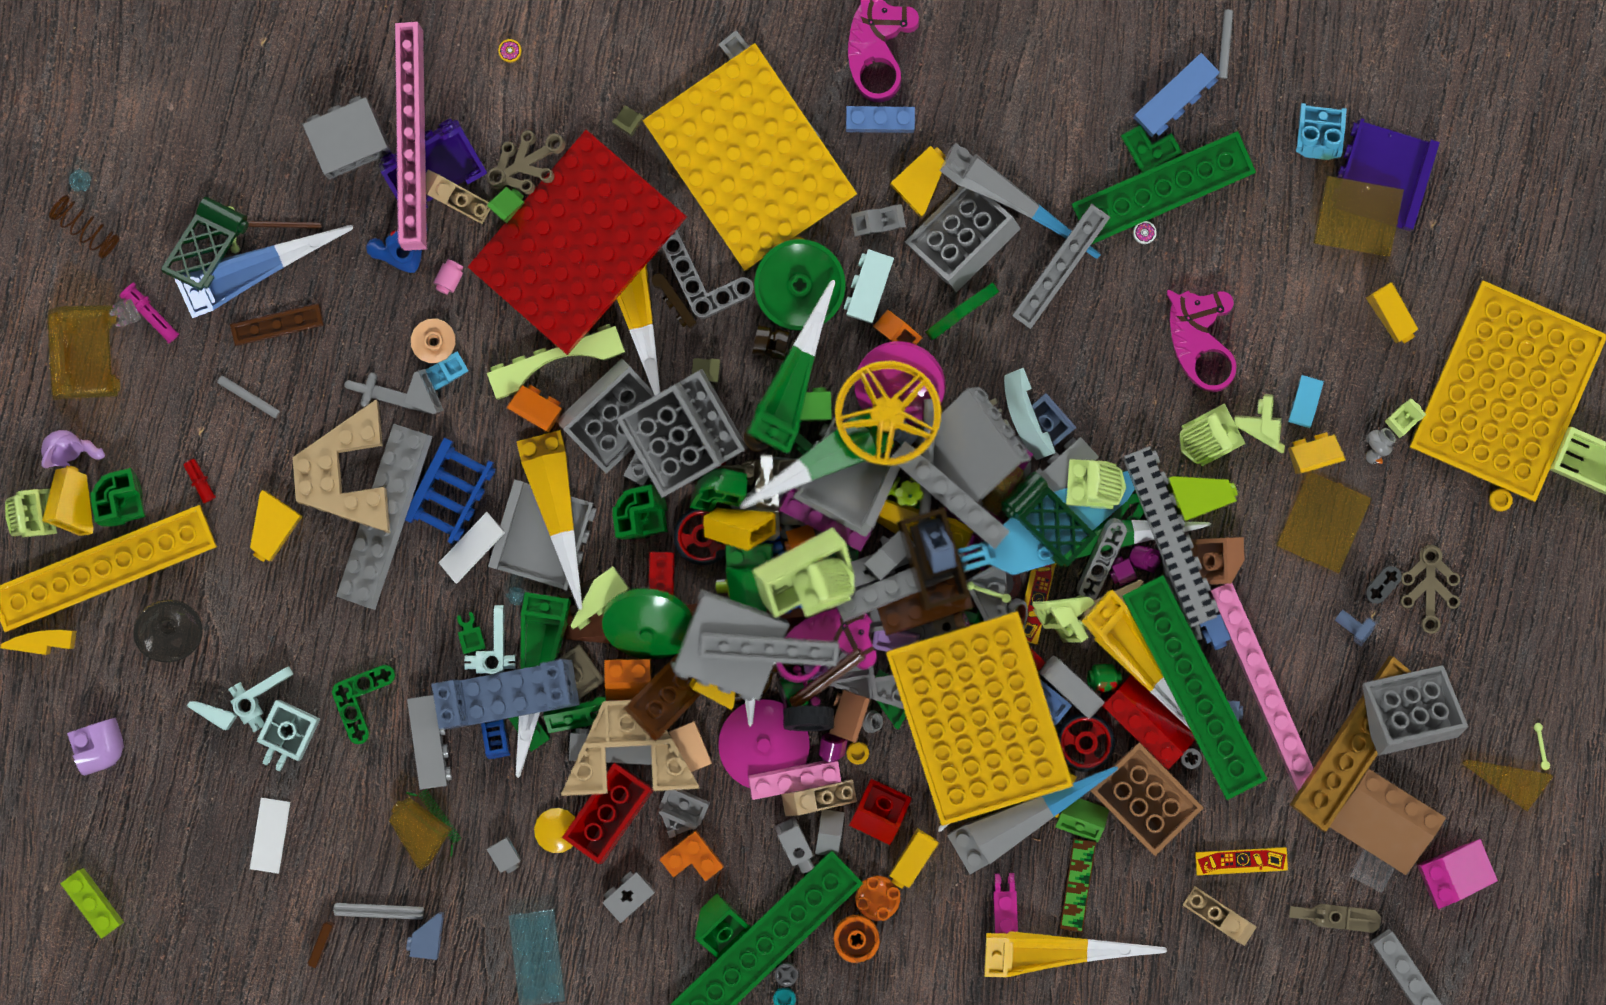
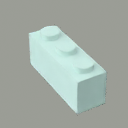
M869 249L867 254L862 253L858 266L862 267L860 275L854 276L851 288L855 289L853 296L847 297L844 309L848 310L846 316L870 324L873 323L894 260L893 257Z

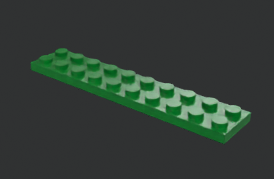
M1161 575L1122 595L1225 799L1229 800L1268 780L1164 576Z
M830 851L670 1005H737L844 903L863 882L833 851Z

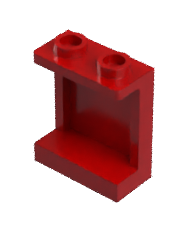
M650 552L649 589L663 591L674 596L675 553Z

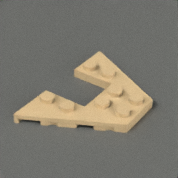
M374 400L293 457L296 501L300 504L390 533L387 489L380 487L342 493L339 453L383 446L380 407L377 400Z
M631 700L603 701L566 785L561 792V796L608 794L606 748L651 746L653 791L699 789V785L667 730L658 740L654 741L623 709Z

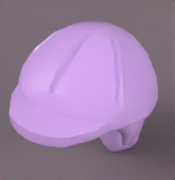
M58 430L47 435L43 440L41 448L43 457L42 467L57 466L65 468V466H70L67 462L75 460L83 451L87 452L95 460L104 458L105 453L102 448H96L89 440H80L72 432Z

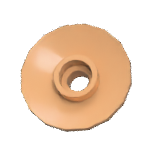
M427 319L420 322L414 328L411 335V347L414 354L420 360L427 363H439L446 360L453 353L456 345V338L452 327L440 319ZM432 339H438L436 346H431Z

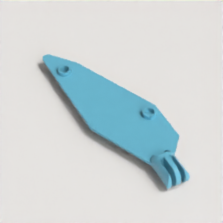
M1128 471L1122 472L1126 490L1120 503L1114 505V509H1096L1082 506L1068 507L1093 531L1122 506L1135 490ZM1067 488L1055 491L1054 493L1066 504ZM1046 496L1043 499V509L1054 510L1053 501ZM1030 513L1026 517L1032 525H1039V513ZM1043 513L1044 525H1055L1054 513ZM1059 513V525L1070 526V517L1067 514ZM1015 518L1009 519L1003 524L1010 532L996 549L985 540L978 544L957 549L958 554L976 549L978 551L977 553L959 558L961 563L980 558L979 562L963 566V572L990 564L1009 574L1015 575L1055 563L1051 559L1053 555ZM1044 529L1045 538L1048 541H1056L1055 529ZM1060 529V541L1071 542L1070 529ZM1075 530L1076 542H1080L1087 536L1083 530ZM1060 545L1063 556L1071 550V545Z

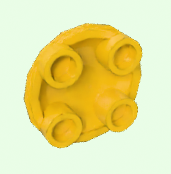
M551 808L543 812L537 819L534 827L535 838L538 844L544 850L552 853H563L571 849L573 846L565 841L562 836L574 821L575 816L569 810L562 808Z

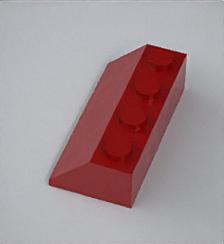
M1132 674L1117 687L1115 692L1105 699V703L1102 705L1166 770L1186 752L1195 740L1191 730Z
M613 763L607 772L608 794H592L562 836L565 841L598 864L604 863L653 793V788L616 763Z

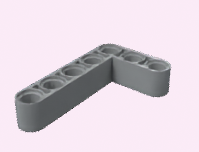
M677 230L662 246L696 317L701 319L708 318L752 296L754 292L753 283L750 279L744 277L707 293ZM674 240L680 244L678 251H668L667 244L670 241ZM680 261L689 263L687 272L680 273L677 270V264ZM694 281L699 284V290L696 293H689L686 290L689 282ZM743 282L750 286V291L744 295L737 291V286ZM726 292L730 298L726 304L717 302V295L719 293ZM706 302L709 305V310L705 314L698 313L696 311L698 303Z

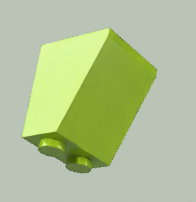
M1175 476L1167 478V488L1169 493H1173L1177 503L1175 506L1177 514H1181L1184 521L1236 502L1235 496H1238L1234 483H1229V480Z

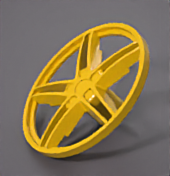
M880 361L857 370L844 383L836 402V425L844 443L860 458L879 465H898L915 459L931 445L940 426L941 404L936 389L922 372L905 363ZM881 369H895L914 376V378L892 398H889L872 372ZM866 374L870 375L882 397L876 399L865 377ZM861 378L873 408L842 416L845 397L852 385ZM917 380L920 381L919 385L904 402L898 399ZM923 386L929 392L934 406L932 426L905 413V409L915 399ZM867 414H870L871 419L843 423V419ZM905 419L931 430L930 433L904 424ZM877 426L876 456L870 455L857 447L848 436L845 428ZM898 428L913 435L926 438L911 453L901 457L889 458L895 429ZM882 431L889 432L885 458L880 457Z

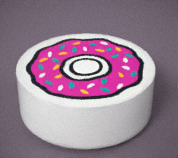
M1148 221L1136 225L1133 230L1134 239L1140 244L1151 243L1156 237L1155 226Z

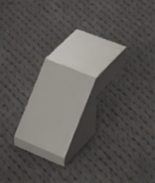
M902 204L851 214L855 236L906 227Z
M900 531L865 563L880 581L906 556Z

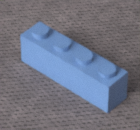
M1200 53L1140 109L1133 118L1139 125L1141 124L1142 128L1151 137L1154 134L1160 136L1169 127L1166 123L1173 118L1176 121L1185 112L1183 109L1188 103L1193 105L1202 96L1199 93L1205 87L1209 90L1218 82L1216 76L1220 72Z

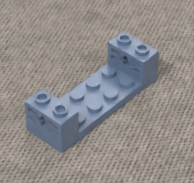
M566 659L471 679L449 680L432 684L439 729H454L580 705L573 662Z

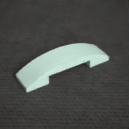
M1024 368L1006 374L1004 384L1007 405L1012 421L1024 445L1033 453V457L1036 460L1056 453L1049 433H1042L1027 391L1032 388Z

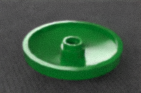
M789 240L772 248L761 260L755 275V295L761 310L771 321L786 329L802 331L829 282L835 280V285L824 323L835 315L844 298L845 275L836 256L825 246L811 240Z
M633 589L623 592L610 600L603 613L602 628L607 640L621 652L641 659H664L679 653L693 616L689 608L681 600L669 593L654 589Z

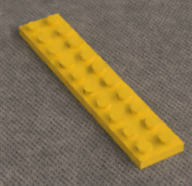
M201 505L0 585V622L4 632L11 631L217 548Z

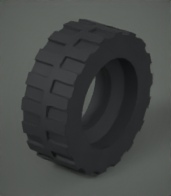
M824 706L785 708L783 710V727L790 731H824L833 729L834 709Z

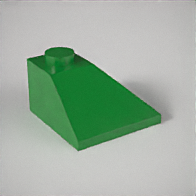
M716 894L700 909L695 939L718 959L751 926L719 894Z

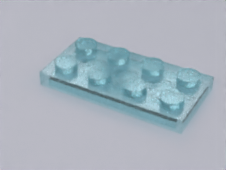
M555 910L509 915L519 1005H537L565 1001Z

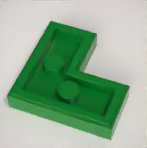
M1141 124L1120 136L1141 173L1166 163L1183 153L1172 133L1151 144Z

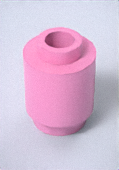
M447 259L446 263L442 264L433 282L437 285L435 289L446 295L449 292L454 293L463 275L462 270L464 267Z

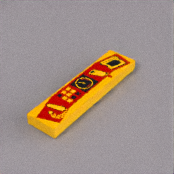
M1056 564L1039 567L1030 572L1024 598L1028 608V617L1024 631L1029 643L1038 644L1042 627L1041 622L1033 611L1035 608L1032 604L1034 601L1043 602L1048 600Z
M1287 848L1195 852L1196 875L1288 870Z

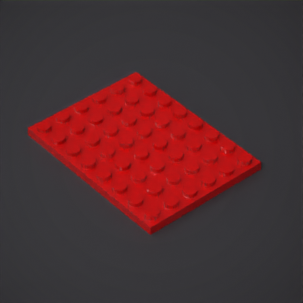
M587 130L581 134L551 169L555 175L554 180L550 183L541 181L508 223H505L468 265V268L567 355H569L687 218L684 213ZM550 172L544 177V179L549 177Z

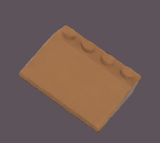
M1138 743L1112 766L1118 767L1117 771L1090 791L1156 856L1204 807Z
M1368 769L1330 825V828L1399 872L1407 875L1433 840L1446 817Z

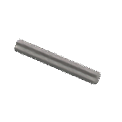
M336 903L333 910L335 916L419 920L424 918V908L415 906Z

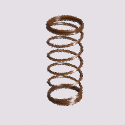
M68 195L62 196L50 210L49 218L51 220L61 218L60 226L62 228L71 225L70 235H77L81 232V243L91 239L89 249L93 251L101 247L98 256L101 259L105 258L117 245L120 236L118 234L113 235L114 232L111 231L100 245L92 249V242L104 224H101L91 237L82 241V235L86 227L94 219V216L88 220L82 229L73 234V226L85 209H82L73 221L63 226V219L75 204V201H72L66 211L58 216L70 200Z

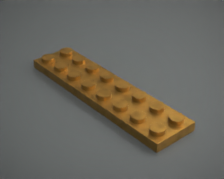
M1388 656L1372 681L1411 673V671L1394 656ZM1364 694L1290 803V806L1324 832L1328 830L1378 755L1370 735Z

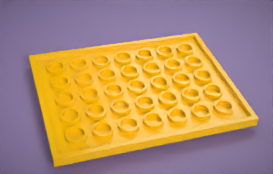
M755 43L642 120L744 271L761 261L772 248L796 237L857 195Z
M1482 280L1424 411L1426 416L1420 420L1409 447L1536 502L1605 344L1606 334Z
M1018 611L886 651L941 826L1073 787Z

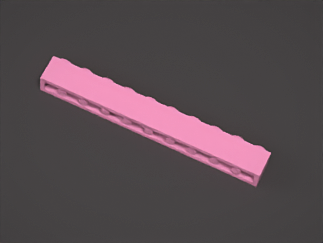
M418 22L395 23L399 245L404 251L427 249L423 29Z
M1233 584L1219 585L1208 591L1209 595L1218 606L1219 612L1217 613L1223 619L1231 638L1230 643L1294 789L1298 793L1314 768Z

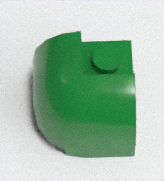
M132 468L101 476V479L95 484L91 492V504L94 519L98 525L107 527L126 524L125 522L146 517L141 486Z
M714 468L703 474L693 488L689 508L712 512L717 502L740 507L746 497L747 474L725 468Z
M655 485L632 488L623 492V495L618 499L615 507H613L615 538L625 540L648 538L651 535L668 532L665 511H668L665 497H661Z

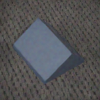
M1046 393L1032 405L1042 433H1049L1053 446L1058 444L1076 428Z

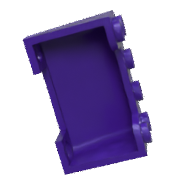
M447 119L439 125L440 128L437 130L425 132L426 172L430 170L457 185L463 181L470 184L487 174L485 167L457 120ZM391 152L380 159L379 169L398 200L397 153L392 154ZM426 194V208H428L427 202H429L430 200L434 199V198L430 197V196L427 195V194Z

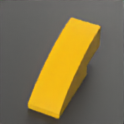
M44 630L27 633L2 643L1 648L49 655L51 653V646L74 649L77 631Z

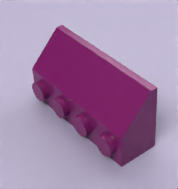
M792 488L785 492L779 503V511L821 532L833 528L847 545L859 551L862 550L872 530L864 537L793 498L797 489Z

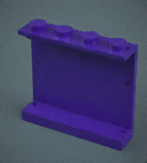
M1361 118L1358 123L1353 124L1350 136H1353L1351 145L1347 144L1343 157L1347 159L1344 167L1340 166L1337 179L1340 182L1338 188H1334L1331 194L1332 208L1411 231L1416 223L1440 142L1434 140L1425 141L1366 123L1364 122L1365 119Z

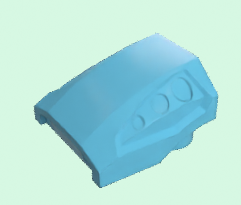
M1301 103L1296 152L1307 158L1324 160L1341 157L1346 126V108L1338 110L1306 106L1305 103Z

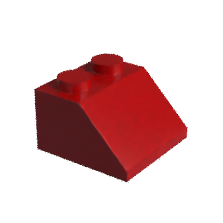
M871 778L849 826L890 845L899 830L912 798Z

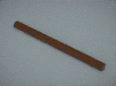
M248 221V227L322 228L321 222Z

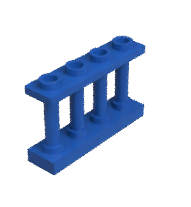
M444 438L410 503L405 520L413 523L414 520L419 521L420 519L449 534L450 537L447 542L453 544L455 540L459 542L465 531L462 529L465 520L470 521L475 509L472 507L476 500H481L485 489L482 487L486 480H491L496 469L493 468L495 463L492 461H488L487 465L484 466L455 451V448L452 447L454 442ZM452 459L482 474L476 486L444 471L445 468L442 466L445 460ZM435 479L438 481L442 479L471 494L466 506L464 507L435 492L434 488H432ZM425 499L428 501L431 499L460 514L461 516L455 527L424 512V509L421 507Z

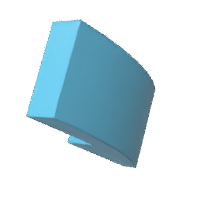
M458 351L451 354L446 360L426 369L435 391L469 372Z
M1304 375L1300 377L1288 422L1307 428L1311 427L1324 381Z

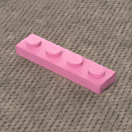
M836 760L835 762L819 761L749 775L748 781L751 798L755 800L840 783L841 777L839 763Z

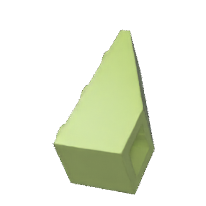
M614 566L593 581L582 602V610H578L571 624L573 629L577 626L580 630L591 622L589 618L595 613L598 616L603 614L610 600L629 589Z

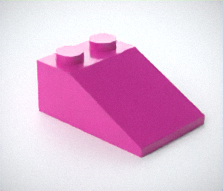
M1481 839L1417 864L1432 903L1438 909L1460 901L1498 881Z

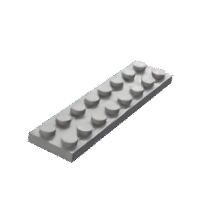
M393 424L372 489L380 487L387 489L390 533L360 523L337 597L373 610L376 609L433 436Z

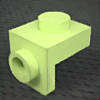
M1409 399L1385 420V423L1401 438L1418 421L1424 418L1426 413L1413 399Z

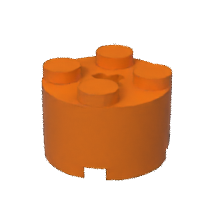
M849 915L836 926L834 945L838 954L846 961L852 963L864 962L872 958L878 950L880 943L879 932L874 922L863 915ZM857 933L861 934L862 942L857 941L856 944H853L851 936H856Z

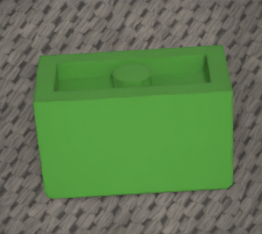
M1079 798L1061 811L1055 827L1099 842L1105 829L1109 810L1106 807Z

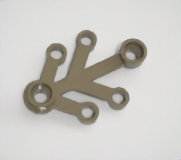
M526 130L521 134L522 141L518 152L517 147L512 142H505L501 148L502 154L497 167L491 169L487 174L488 185L495 190L510 186L521 189L525 194L533 193L535 184L531 180L524 179L522 181L511 177L518 172L538 177L545 183L552 182L555 177L552 170L530 165L551 153H561L565 149V140L558 134H551L547 137L544 147L528 156L527 153L530 145L536 142V135L532 131ZM531 135V139L526 141V137ZM560 142L559 147L555 149L554 145ZM509 146H512V150L510 152H506L507 148ZM517 152L514 164L507 167L510 157L514 156ZM550 172L549 177L544 179L545 173ZM502 176L501 180L496 182L497 177ZM530 183V188L525 190V185Z
M1427 545L1419 553L1420 561L1408 572L1401 574V583L1406 586L1412 585L1415 577L1425 568L1426 577L1408 595H1403L1400 598V604L1404 608L1413 607L1415 600L1426 590L1425 617L1421 621V628L1424 632L1433 634L1440 629L1441 625L1440 620L1435 617V591L1445 600L1448 608L1455 609L1460 605L1459 597L1452 595L1435 577V568L1446 577V583L1450 586L1458 585L1460 583V576L1452 572L1441 561L1442 552L1437 546ZM1428 552L1434 554V559L1431 561L1426 557ZM1406 574L1411 576V581L1409 583H1406L1404 581V576ZM1451 575H1455L1457 578L1454 584L1449 581ZM1406 597L1411 599L1409 606H1406L1403 602ZM1452 597L1457 601L1455 606L1449 604V600ZM1428 620H1432L1434 623L1431 629L1426 627Z

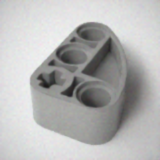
M1054 655L1038 671L1042 677L1088 719L1105 703Z

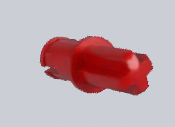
M191 459L185 462L184 468L192 481L191 486L196 488L202 503L205 504L215 499L216 496L207 482L208 477L204 476L197 461Z

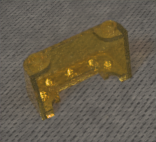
M113 305L59 306L48 311L47 324L53 399L73 400L117 397L118 392H120V380L116 379L114 374H111L109 329L112 328L113 324H116V312L113 311Z

